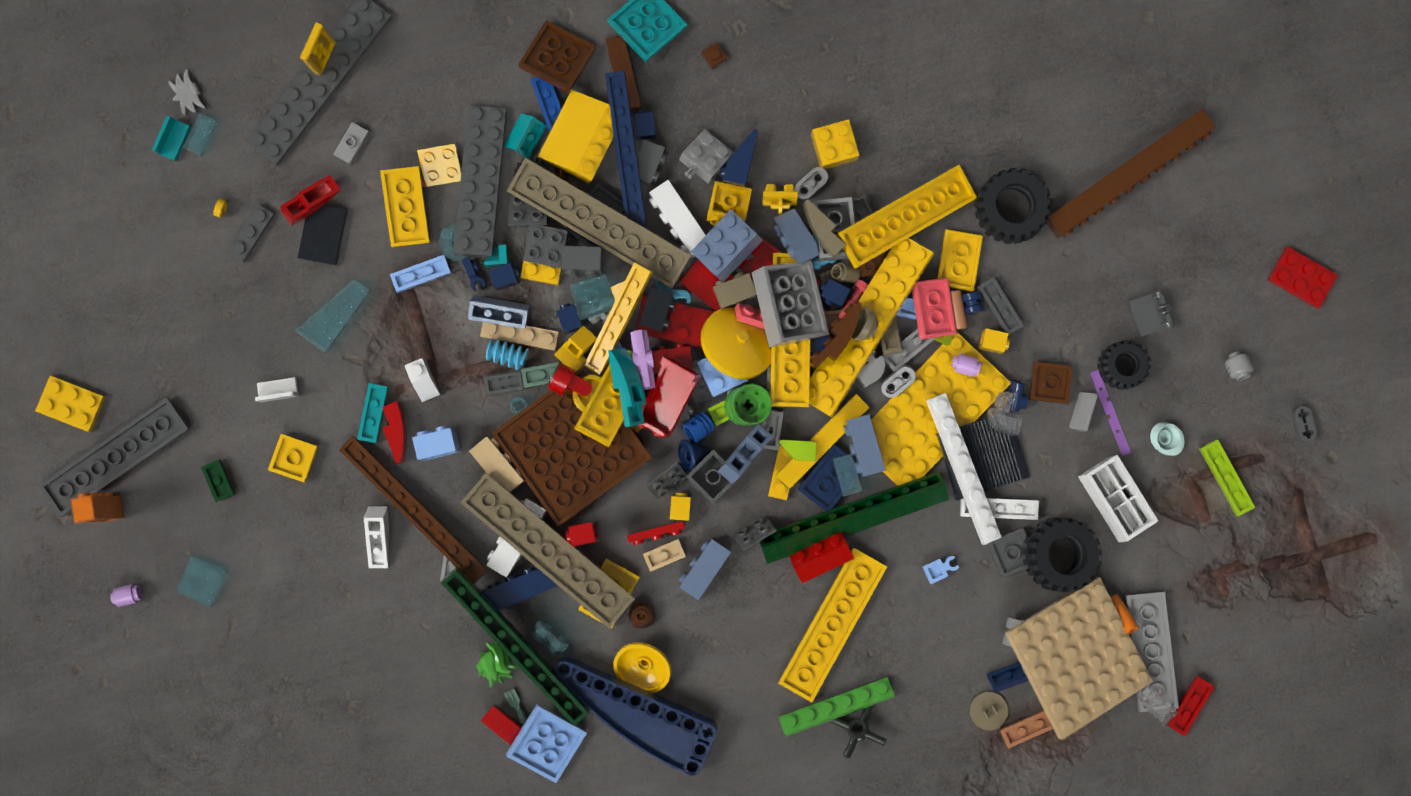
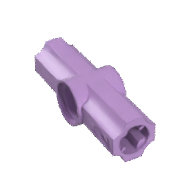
M647 330L630 332L633 348L632 358L639 373L643 389L655 388L652 369L654 365L652 352L649 349Z

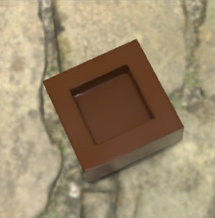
M717 42L701 52L711 70L727 60V56Z

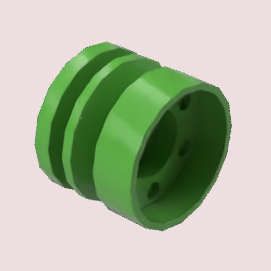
M749 384L731 390L725 398L724 408L730 421L736 425L747 426L760 424L766 420L771 412L772 402L767 390L759 385ZM742 404H748V408L742 407Z

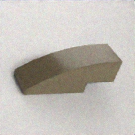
M807 199L804 203V209L811 230L824 250L834 259L846 244L832 233L836 225Z

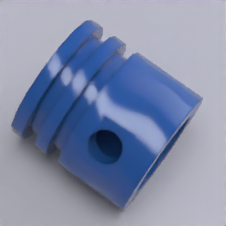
M700 412L683 424L682 429L688 439L696 444L714 431V425L704 412Z

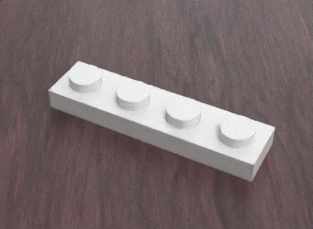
M963 498L960 500V516L971 517ZM987 498L994 518L1038 520L1039 501Z

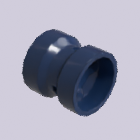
M981 292L962 295L963 302L966 303L965 314L984 311V306L980 302L982 298Z

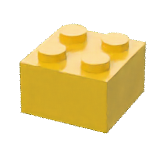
M849 119L812 129L811 138L821 168L829 169L858 160L860 155Z

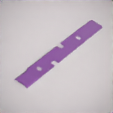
M1099 370L1090 372L1105 414H1109L1111 417L1108 421L1122 456L1127 455L1131 451L1111 400L1107 401L1106 399L1109 395L1102 377L1099 375L1100 372Z

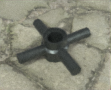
M873 705L864 708L860 719L853 720L851 723L840 718L830 721V723L848 730L850 740L844 751V757L850 759L857 742H862L865 739H869L882 746L885 745L887 739L870 732L866 724L874 707ZM857 727L864 729L861 734H855L853 730Z

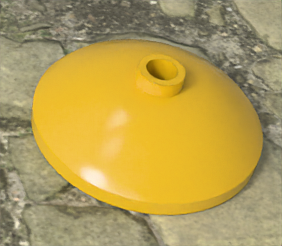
M640 642L627 644L618 651L614 659V671L618 679L651 693L663 689L671 676V666L667 657L662 651L650 644Z

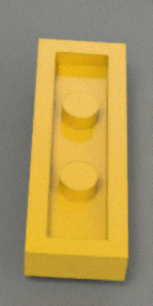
M780 444L768 496L787 500L789 488L776 474L790 461L791 457Z

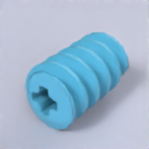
M492 337L486 350V360L490 361L493 358V362L496 364L500 360L502 366L508 362L509 368L515 365V370L519 371L526 363L529 349L527 348L523 353L522 346L515 350L514 344L507 348L506 341L501 346L500 339L493 343Z

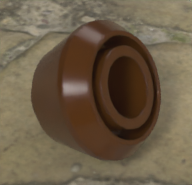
M638 602L629 610V621L636 628H647L653 623L655 612L648 603Z

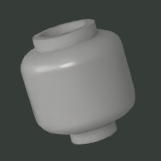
M1238 351L1230 354L1229 359L1225 361V367L1231 379L1243 381L1252 376L1251 373L1254 371V366L1249 355L1240 354Z

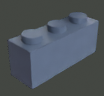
M795 209L774 217L776 224L773 226L777 237L781 236L780 240L783 247H788L787 252L791 259L794 258L798 264H801L819 255L815 240Z
M474 295L470 300L468 319L525 329L528 324L530 305Z
M870 415L845 421L846 425L843 426L846 437L850 436L852 443L849 444L851 455H855L857 461L854 463L856 473L864 477L885 471Z
M713 539L710 542L705 541L700 548L703 551L700 557H694L689 565L692 567L688 574L684 572L678 581L681 583L679 588L697 600L703 595L731 553V551Z

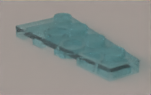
M352 280L332 300L324 304L318 312L311 315L304 324L297 327L294 332L324 353H327L371 291L356 280Z

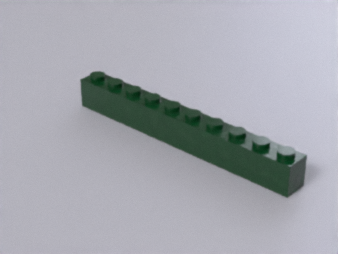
M936 472L777 528L776 532L759 541L765 560L769 564L789 557L839 532H842L845 537L947 501L949 497L946 483L940 472Z
M459 566L455 567L443 578L441 584L573 726L589 713V709L560 680L551 665Z

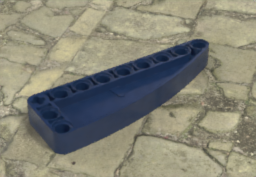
M563 657L558 662L555 672L560 680L595 716L613 731L643 752L686 775L696 776L700 773L718 729L717 723L713 719L571 657ZM561 664H567L570 671H564L561 668ZM579 672H585L588 678L582 679L579 676ZM599 679L603 680L606 686L601 687L596 681ZM619 687L624 693L617 694L614 688ZM638 695L642 701L635 702L632 696ZM656 703L660 709L653 710L650 704ZM669 711H674V712H676V713H677V717H675V718L670 717V716L668 715V712H669ZM693 719L695 724L692 726L688 725L685 720ZM708 727L711 728L709 733L705 731ZM703 744L706 749L700 751L696 748V745ZM696 762L698 767L692 768L688 763Z

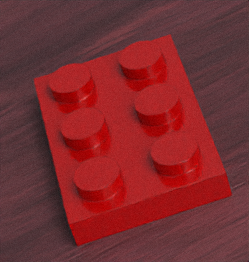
M1286 247L1267 281L1318 309L1321 307L1338 275L1290 247Z

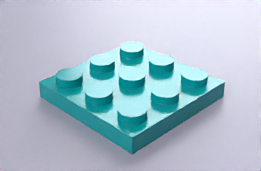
M629 0L607 19V23L645 62L649 61L687 28L686 22L664 0Z

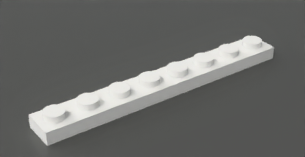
M946 393L926 400L981 544L985 545L1002 538Z

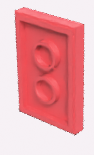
M948 278L916 282L912 289L920 340L956 335Z

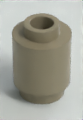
M838 263L832 267L831 275L838 282L854 284L860 277L859 267L854 269L852 264Z

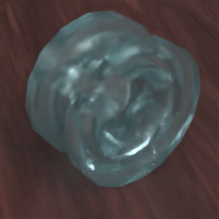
M521 397L514 398L510 403V409L515 414L528 407L527 401ZM522 401L523 403L521 404L524 405V408L516 411L517 408L514 407V404Z

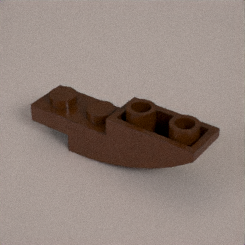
M859 301L855 305L851 302L844 310L846 314L841 319L837 317L831 324L833 328L830 332L835 337L830 336L823 344L825 348L821 352L817 350L810 357L812 362L809 365L814 370L827 357L832 361L836 360L849 343L860 315L861 303Z

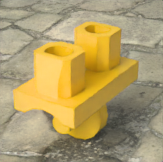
M767 184L765 191H763V206L778 209V215H781L782 209H790V206H797L798 192H795L793 184L784 185V191H776V185Z

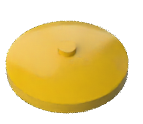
M735 308L720 309L714 312L704 323L701 330L702 349L709 362L723 374L736 379H752L761 375L771 364V347L769 348L765 329L737 321Z

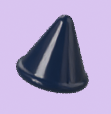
M686 439L681 440L678 445L679 461L686 471H692L711 452L709 447L689 442Z

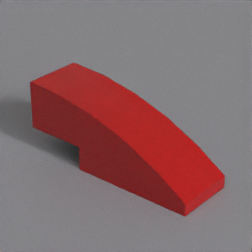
M328 175L298 192L297 196L282 204L281 212L290 225L293 226L331 200L341 189L332 176Z
M395 401L382 407L389 423L388 426L382 429L396 463L401 464L404 463L406 454L407 430L401 404Z
M496 704L480 720L510 745H512L522 729V725L511 715L509 716Z

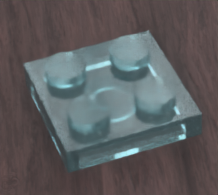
M606 274L570 286L580 320L611 311L615 303Z
M191 556L175 592L212 607L228 570L198 557Z

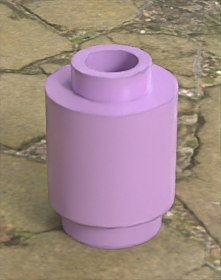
M959 353L958 356H954L951 366L954 367L955 372L970 377L972 375L977 377L982 362L978 361L977 358Z
M134 584L114 588L113 593L110 595L111 602L117 607L137 603L143 597L141 587Z

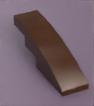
M620 35L605 38L613 72L625 71L630 110L641 108L625 40Z

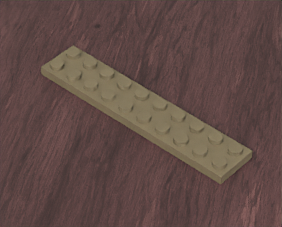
M527 157L524 158L507 189V192L631 265L638 263L653 272L651 277L671 289L692 256Z
M485 473L461 501L462 505L609 629L635 599L489 474Z

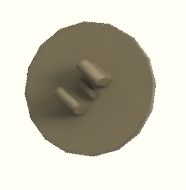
M986 691L978 694L972 700L969 713L977 727L983 730H995L1005 723L1008 717V707L1006 701L999 694Z

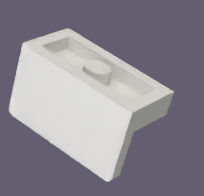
M296 377L257 383L259 396L255 397L257 402L299 397Z

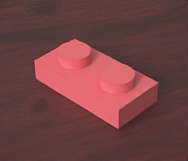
M741 303L736 305L737 321L765 329L760 309Z

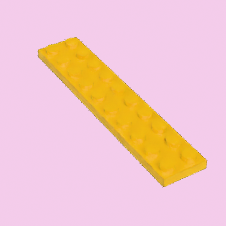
M909 238L891 248L859 299L861 303L860 312L866 306L875 311L879 320L876 333L872 338L864 341H856L851 337L849 343L836 360L832 361L827 357L810 378L809 404L828 416L833 417L930 262L934 252Z

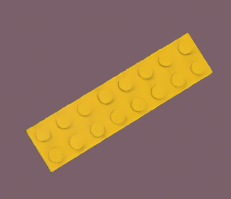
M957 165L837 233L836 236L846 244L843 248L855 269L975 200L977 196L960 165Z
M773 253V265L796 262L794 258H790L788 253ZM810 340L771 347L770 397L772 407L809 408Z
M855 548L851 550L854 559L843 564L778 681V684L810 702H813L887 568V566Z

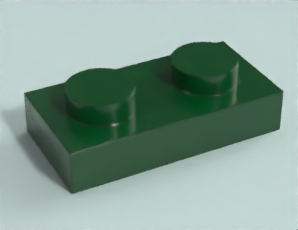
M218 459L201 467L216 503L236 495L221 460Z

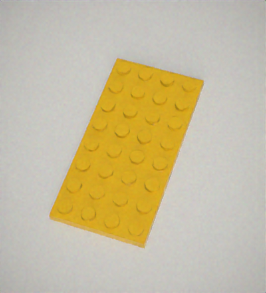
M956 332L957 334L954 335L949 345L945 346L942 344L915 372V381L898 396L891 398L871 419L885 471L882 472L897 486L924 477L943 456L938 437L935 435L938 433L926 400L946 393L957 424L960 427L975 422L1010 385V381L958 332ZM962 353L977 358L978 361L982 362L977 377L973 375L970 377L955 372L954 367L951 366L954 356Z

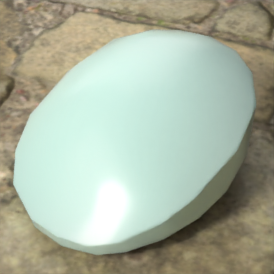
M1160 422L1151 430V443L1160 453L1174 456L1183 450L1185 443L1184 435L1174 424Z

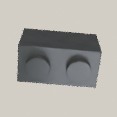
M643 140L637 160L640 181L652 186L653 182L657 183L661 173L658 171L661 164L664 165L668 154H665V147L647 140Z

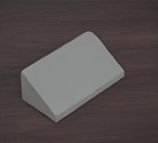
M1086 392L1078 394L1069 425L1070 429L1080 432L1088 431L1098 397L1097 394Z

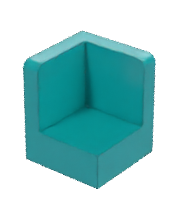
M498 245V248H493L492 258L486 257L484 266L492 268L509 264L507 245Z

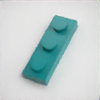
M368 384L357 440L372 443L378 442L384 414L382 407L386 404L389 387Z

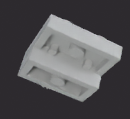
M704 129L682 152L679 160L689 168L685 172L686 177L688 176L691 179L696 173L709 184L734 152Z

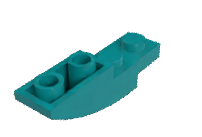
M625 348L608 350L613 388H619L625 427L644 424L642 405L646 404V398L636 366Z

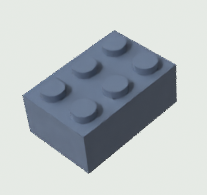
M730 209L691 252L718 279L724 282L763 239Z

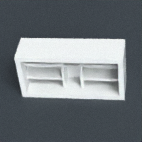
M1118 455L1106 458L1078 476L1118 542L1129 541L1158 522V519ZM1122 489H1124V490L1126 491V493H1127V495H1128L1129 497H1126V496H1125V494L1123 493Z

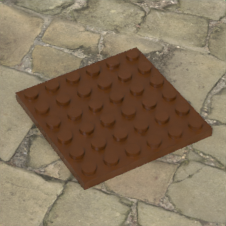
M584 365L574 375L582 379L587 375H592V373ZM567 389L562 396L552 390L548 391L492 432L495 439L510 457L512 463L558 527L653 459L630 427H625L624 420L609 447L575 430L574 428L583 412L576 407L573 401V392Z

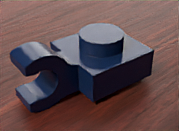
M469 257L462 259L471 281V288L477 291L475 287L477 282H481L485 288L486 282L478 277L476 273L479 271L476 261H472Z

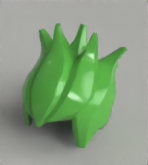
M496 642L486 643L490 651L480 652L481 660L476 665L479 672L478 677H486L491 688L494 681H499L503 684L504 681L501 676L512 679L513 675L511 670L508 669L517 668L516 665L511 663L509 656Z

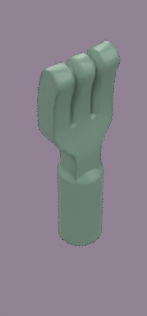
M512 688L508 692H504V695L509 705L515 708L518 719L523 727L527 717L520 707L521 699L515 688Z

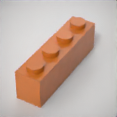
M88 492L78 494V498L71 499L75 523L107 522L124 518L121 497L113 496V493Z

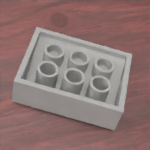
M811 260L801 264L794 262L763 266L752 272L769 348L829 335Z

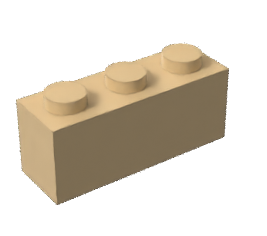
M486 436L469 452L487 474L512 493L525 480L517 468L515 469L511 464L510 457L506 453L503 454L501 452L498 441L494 437L491 439Z

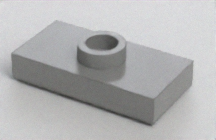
M352 122L333 155L351 165L370 132Z

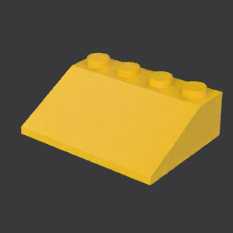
M571 90L538 158L589 184L614 137L609 104Z

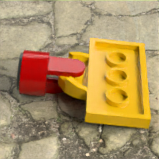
M558 363L547 383L548 389L561 396L566 389L573 392V401L576 407L583 412L574 429L609 447L624 420L619 388H613L610 363L602 378L596 375H587L582 379L574 375L576 370L563 363Z

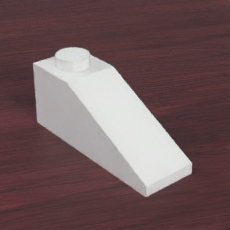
M368 506L364 516L369 568H388V507Z

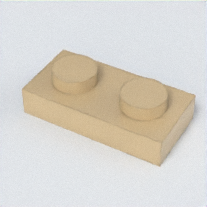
M679 539L643 554L650 572L686 557Z

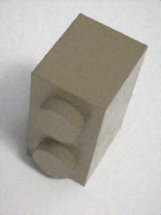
M744 272L734 275V279L730 281L725 280L722 282L720 280L715 283L716 286L713 287V291L720 309L729 308L757 297L749 273L744 274Z

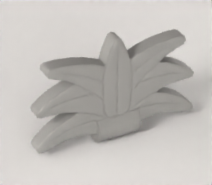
M186 69L184 72V82L179 74L176 75V85L171 81L168 82L176 93L172 100L180 101V107L184 115H187V108L197 113L194 103L206 109L199 98L201 92L197 84L193 83L190 79L189 70Z

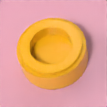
M222 198L217 200L213 216L219 218L224 216L228 205L227 200Z

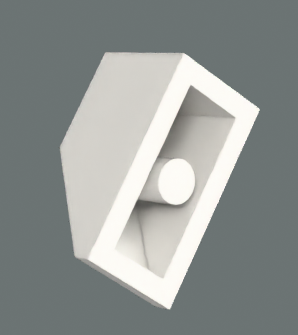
M421 358L404 365L410 381L422 402L440 395L425 359Z

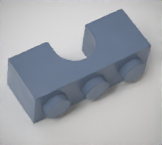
M757 424L718 472L733 484L773 436Z

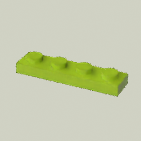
M1214 440L1199 448L1234 514L1239 517L1254 509L1255 506L1219 440Z

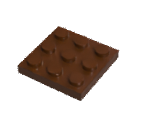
M546 20L519 62V68L570 93L594 54L596 46Z

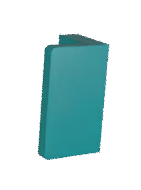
M521 113L504 146L516 151L523 157H530L546 125L534 116Z
M167 115L152 150L161 156L177 162L192 127Z

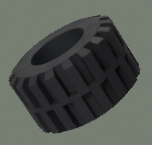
M1128 340L1118 341L1107 346V349L1101 352L1102 356L1098 359L1100 364L1097 367L1101 369L1100 377H1104L1103 381L1105 384L1109 383L1110 387H1116L1119 390L1138 386L1150 374L1148 370L1151 369V365H1148V361H1151V358L1146 356L1148 351L1146 349L1142 350L1143 346L1141 344ZM1120 354H1125L1132 360L1133 370L1129 376L1121 375L1116 369L1115 361Z

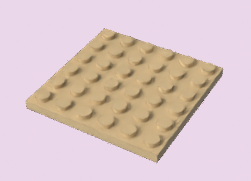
M1100 577L1094 578L1089 585H1083V589L1074 590L1005 632L1059 739H1065L1153 682L1129 633L1126 634L1123 622Z

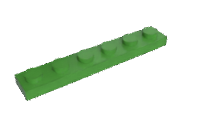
M887 677L779 717L785 737L894 698L895 695Z

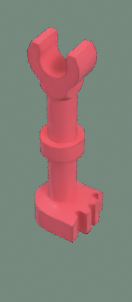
M858 280L852 288L855 291L851 298L844 303L845 307L838 316L840 319L846 314L844 310L851 302L855 305L860 296L863 295L868 287L867 283Z

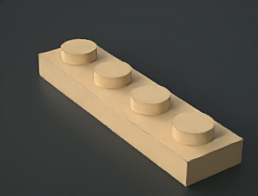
M483 322L480 337L488 339L493 337V340L500 339V341L556 351L559 332L531 326L521 329Z

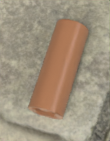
M961 290L951 291L950 295L956 330L966 329L968 325Z

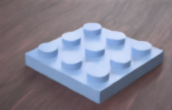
M536 704L507 751L506 756L557 783L587 732Z

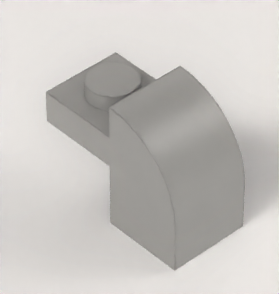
M875 350L857 377L863 388L876 382L882 376L885 369L883 356L875 359Z

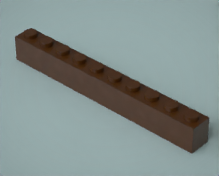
M1202 108L1047 218L1048 222L1046 224L1057 238L1062 235L1064 238L1074 232L1072 228L1077 224L1081 227L1090 221L1087 217L1092 214L1097 216L1104 211V205L1107 203L1112 205L1120 200L1119 195L1124 192L1127 195L1135 189L1134 184L1139 181L1142 184L1151 178L1149 175L1155 170L1158 173L1166 167L1164 163L1168 160L1174 162L1182 156L1180 154L1181 151L1184 149L1187 152L1197 145L1195 141L1200 138L1203 141L1211 136V130L1216 126Z

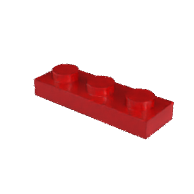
M680 521L627 535L628 543L633 542V545L645 543L644 539L650 537L652 541L661 539L663 534L669 532L671 536L682 533L681 529H685L684 522Z
M1195 676L1180 701L1179 708L1174 711L1167 726L1186 736L1215 686L1199 676Z

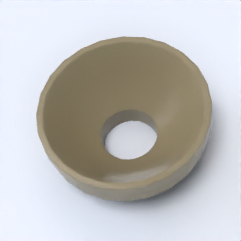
M866 306L860 312L852 338L856 341L872 338L878 329L879 320L875 311L870 307Z

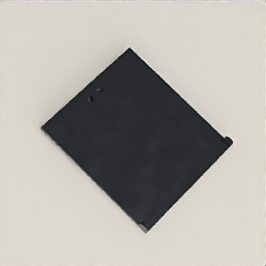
M1010 411L959 427L984 492L1030 477ZM936 433L935 435L938 437L956 497L955 500H961L964 497L940 435Z

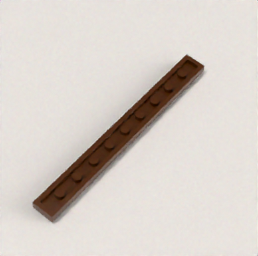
M352 436L339 449L455 567L459 566L474 584L489 571L355 436Z

